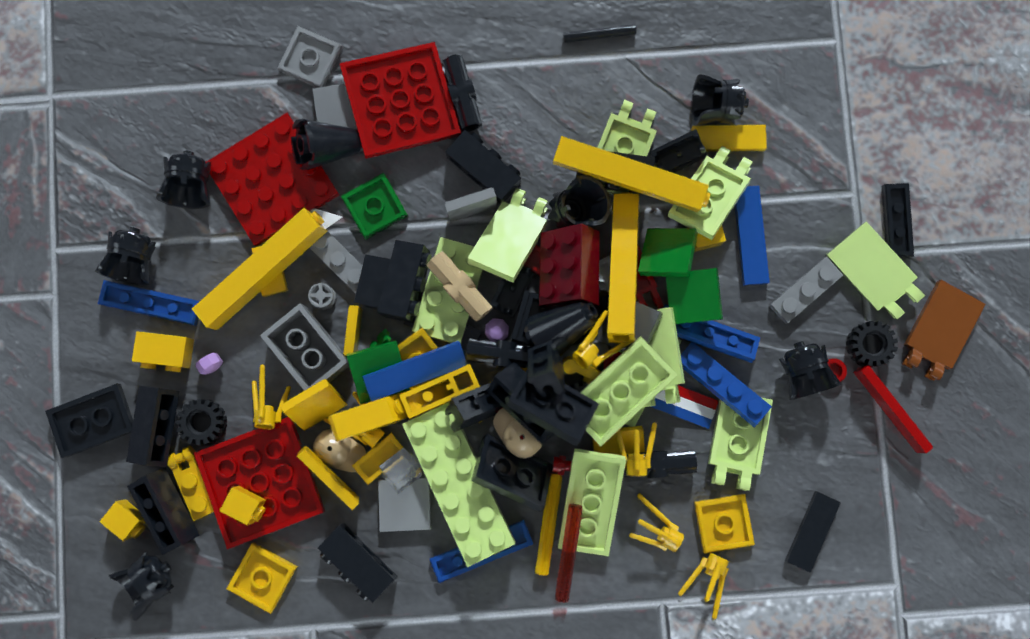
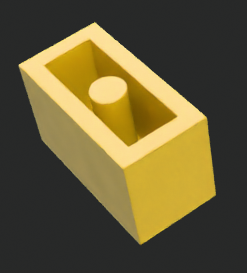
M136 331L132 362L141 363L140 368L156 370L157 365L166 366L165 371L181 373V368L190 369L195 339Z

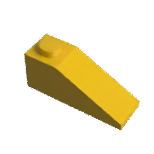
M468 364L402 393L399 397L410 419L450 402L451 398L476 389L480 385L471 365Z
M402 393L384 397L328 416L336 442L408 418L399 397Z

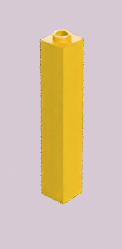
M563 136L560 138L553 159L554 165L695 212L700 211L702 207L706 208L711 193L707 192L708 184Z
M631 192L614 194L607 330L609 343L635 342L640 205L639 194Z
M303 208L197 303L192 310L206 328L220 329L261 290L328 232L322 225L325 222L324 219L316 211L311 213Z

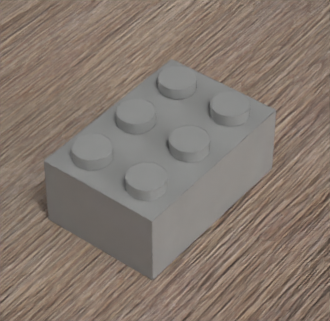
M301 303L260 335L304 391L323 379L330 383L350 367L347 356H344L343 351L310 310Z

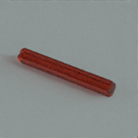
M572 503L568 506L555 600L557 602L567 603L569 601L583 511L582 506Z

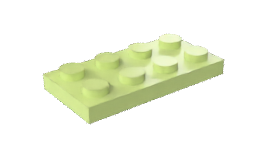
M440 237L435 255L443 251L460 271L463 270L470 277L477 289L483 269L468 263V257L475 246ZM430 271L412 332L415 333L423 327L431 338L449 343L459 341L461 344L470 315L460 303H456L442 287L444 285Z
M641 336L580 392L599 403L586 428V432L600 446L677 376Z
M574 448L558 549L609 556L626 463L625 456Z

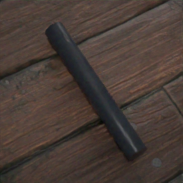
M636 24L565 32L563 37L564 43L634 35L637 33Z

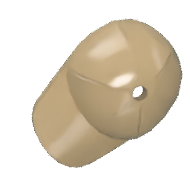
M504 408L497 412L493 420L494 428L505 447L512 454L520 458H529L542 447L543 444L536 440ZM520 435H524L523 440L520 439Z
M332 428L322 431L316 437L313 445V452L328 467L347 472H356L352 465L366 454L365 447L352 437L336 442Z

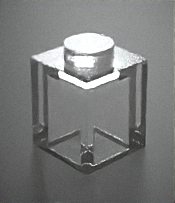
M404 447L379 466L382 477L397 494L422 476L421 464L416 454L413 452L409 454Z

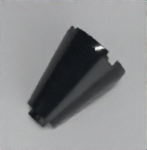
M307 119L295 120L292 129H296V136L291 137L292 152L296 164L302 165L301 170H310L358 154L362 148L358 130L354 128Z
M579 301L534 314L525 320L524 330L527 341L532 339L534 345L538 346L552 340L561 357L596 323L597 310L592 303Z

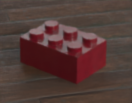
M581 223L541 233L539 306L552 310L579 301H586L594 306L599 305V231Z

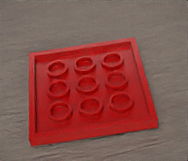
M435 42L339 63L365 159L461 135Z
M288 112L206 161V163L211 162V177L251 242L256 247L270 239L303 208L308 211L314 208L318 209L339 196L338 191L322 166L310 170H301L302 165L296 164L291 145V137L296 136V129H292L294 121Z
M289 417L281 419V423H275L274 429L258 428L194 453L227 550L326 512L311 470L297 457L298 452L303 447L295 424ZM241 486L266 499L263 505L266 508L265 512L258 522L255 521L250 525H245L220 512L232 487Z

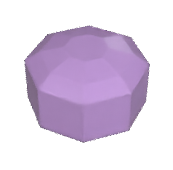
M493 318L486 324L485 335L490 341H504L508 337L509 326L503 319Z
M213 352L201 358L195 366L200 374L208 375L215 372L222 365L223 361L218 353Z

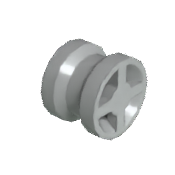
M317 283L310 288L308 293L310 303L318 309L327 310L336 303V292L327 284Z

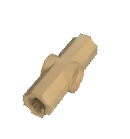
M443 251L436 254L426 264L430 271L444 285L442 287L456 303H460L473 320L478 322L493 309L476 289V285L463 270L460 271Z

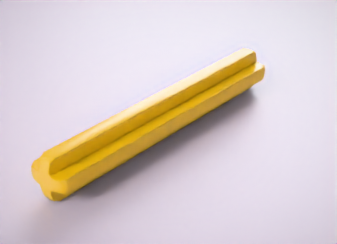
M551 473L535 573L542 576L549 574L562 484V475Z

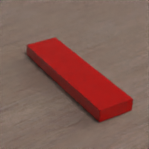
M870 366L859 367L853 372L916 453L926 454L933 449L932 444Z

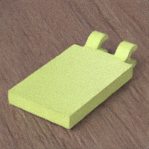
M624 100L619 114L611 113L597 148L611 152L647 156L657 130L650 128L656 112L647 108L642 123L628 118L633 103ZM620 187L618 191L606 189L608 193L613 195L629 192V189Z
M721 146L714 159L706 156L691 178L709 185L707 192L711 193L706 208L702 207L700 211L695 212L673 205L668 212V217L688 228L696 229L699 234L710 240L714 238L751 179L747 175L751 170L750 166L753 161L744 157L736 170L725 165L731 150Z
M519 188L514 191L510 204L502 201L468 257L469 264L514 283L538 242L541 233L547 226V219L543 217L548 211V208H546L548 201L539 197L533 210L523 206L526 201L523 198L526 191Z
M867 221L826 254L876 311L884 307L894 319H898L905 313L895 303L905 293L913 302L917 303L925 297L922 291L912 283L918 277Z
M672 307L657 309L663 315L649 345L677 374L662 389L665 390L666 404L681 402L678 384H684L685 379L674 311ZM655 397L644 407L656 406Z
M762 398L772 406L773 400ZM719 399L708 464L715 465L711 478L712 484L724 485L726 472L739 475L736 489L750 491L752 474L760 475L771 409L758 425L753 427Z

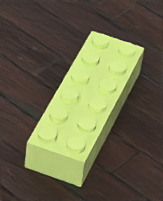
M447 402L402 425L467 567L514 545L515 539L492 490L471 481L477 458L464 430L461 429L453 432L450 427L454 421V415H445V410L450 402Z

